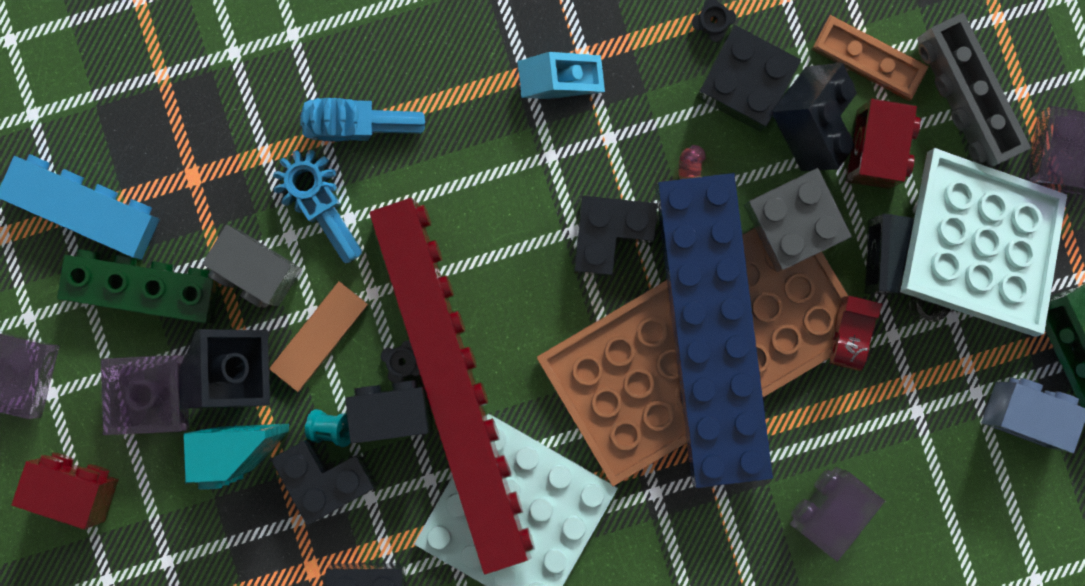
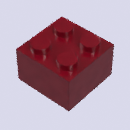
M871 98L857 109L852 139L855 147L850 152L846 182L891 189L905 182L906 177L911 176L914 167V155L909 154L911 141L917 139L921 122L920 117H915L917 106Z
M52 453L51 456L41 455L38 459L25 462L11 506L85 530L105 522L119 479L108 476L110 470L100 466L88 464L87 468L74 465V458L59 453Z

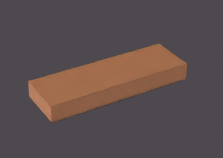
M832 15L828 17L811 49L836 63H843L845 68L908 101L913 98L929 67Z
M338 281L269 369L297 392H300L369 304Z

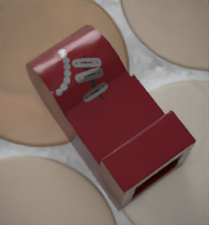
M853 296L842 297L832 338L833 345L830 354V364L857 371L863 369L882 303Z

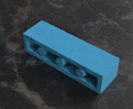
M29 154L27 160L17 156L13 157L0 186L1 200L133 258H143L160 220L150 215L152 207L133 199L130 200L129 205L116 200L118 192L99 184L96 185L95 190L82 185L84 177L65 169L62 170L61 175L48 170L49 162Z

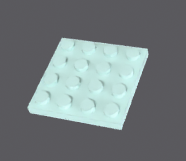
M933 148L927 152L900 292L1034 337L1043 335L1067 194Z
M488 413L487 420L494 419L500 440L495 441L499 456H506L511 470V477L506 478L510 492L517 491L522 504L523 513L518 514L522 529L529 528L533 538L535 550L530 551L532 558L484 575L453 476L414 545L485 586H563L618 487L612 486L610 482Z

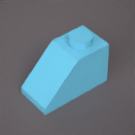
M547 52L518 61L522 98L552 99L605 92L601 55Z

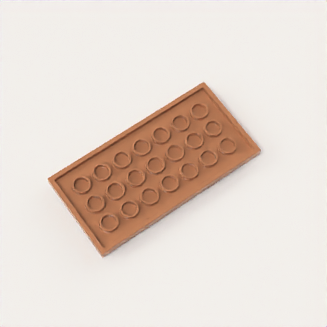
M754 228L742 235L762 395L765 397L830 358L833 345L832 338L842 297L848 295L822 251L791 267L776 272ZM667 280L537 356L539 363L612 486L617 485L687 443Z

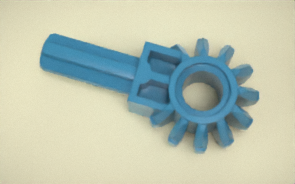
M328 97L316 98L304 103L300 126H302V134L312 140L324 142L368 141L372 132L421 134L425 129V116L423 112L372 110V101Z
M298 150L293 151L295 163L291 164L287 159L282 158L280 163L287 168L286 173L275 171L273 177L276 179L284 180L283 184L274 187L275 193L282 194L288 192L283 197L281 203L289 206L296 199L295 211L298 213L303 211L308 221L312 223L317 221L345 264L354 261L362 254V249L336 210L337 207L341 206V203L334 194L337 186L326 182L327 179L337 175L334 169L322 171L327 166L329 160L323 156L315 163L316 153L313 150H308L305 161H303L302 155ZM303 172H311L314 175V185L308 191H299L296 185L297 177Z

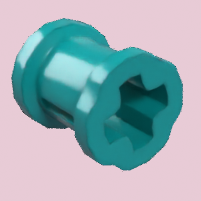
M315 409L311 411L305 424L307 440L313 443H319L322 440L331 441L339 447L348 446L351 441L347 414L341 413L338 416L327 415L322 410Z

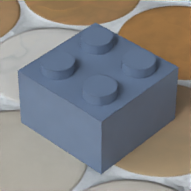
M1010 377L1009 382H995L981 421L982 424L1049 449L1074 453L1085 424V408L1077 405L1078 398L1058 391L1054 393L1045 390L1043 393L1041 392L1043 385L1024 378L1019 380Z

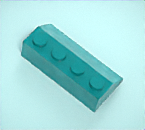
M289 424L221 426L185 433V482H198V489H218L224 485H230L231 482L244 479V474L254 470L290 431Z

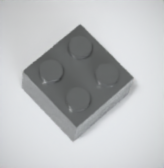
M818 168L752 199L744 205L776 272L791 267L852 237Z
M229 225L224 227L202 262L204 266L211 269L208 274L210 278L225 287L229 286L235 289L237 285L243 289L240 295L242 298L257 307L262 306L264 308H267L268 305L280 306L302 271L301 267L241 230Z

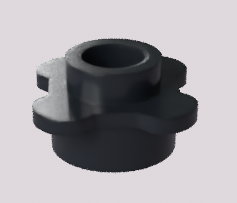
M705 0L701 13L693 17L692 26L695 30H702L708 34L712 42H720L724 38L726 28L735 23L736 14L733 10H728L724 5L720 4L718 0ZM711 17H716L717 22L712 23L710 21Z
M404 341L400 347L394 349L385 348L382 351L381 359L386 362L387 369L389 370L388 379L391 382H401L403 377L409 375H420L410 341ZM404 358L406 361L403 366L399 364V359Z

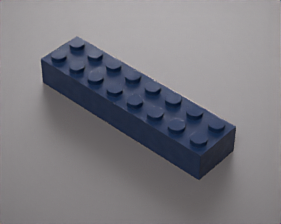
M735 173L658 182L655 189L692 485L696 488L773 479Z

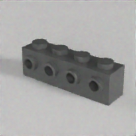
M964 12L930 28L917 38L919 54L922 60L930 65L936 77V88L940 95L947 99L952 109V120L957 129L963 131L969 143L968 151L970 157L974 162L991 168L1031 148Z

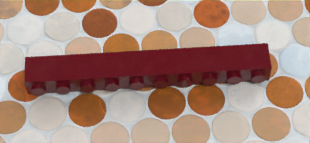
M411 197L370 211L369 214L484 575L528 561L532 558L530 551L535 550L533 538L529 528L522 529L518 514L523 513L522 504L517 491L510 492L506 478L511 477V470L506 456H499L495 441L500 440L493 418L487 420L483 405L488 404L487 395L481 382L475 383L471 369L477 368L476 361L470 346L464 348L460 336L461 333L465 332L459 311L453 312L449 298L453 297L454 293L448 276L441 277L437 263L442 261V255L436 240L430 241L426 227L431 226L425 205L419 206L418 202Z

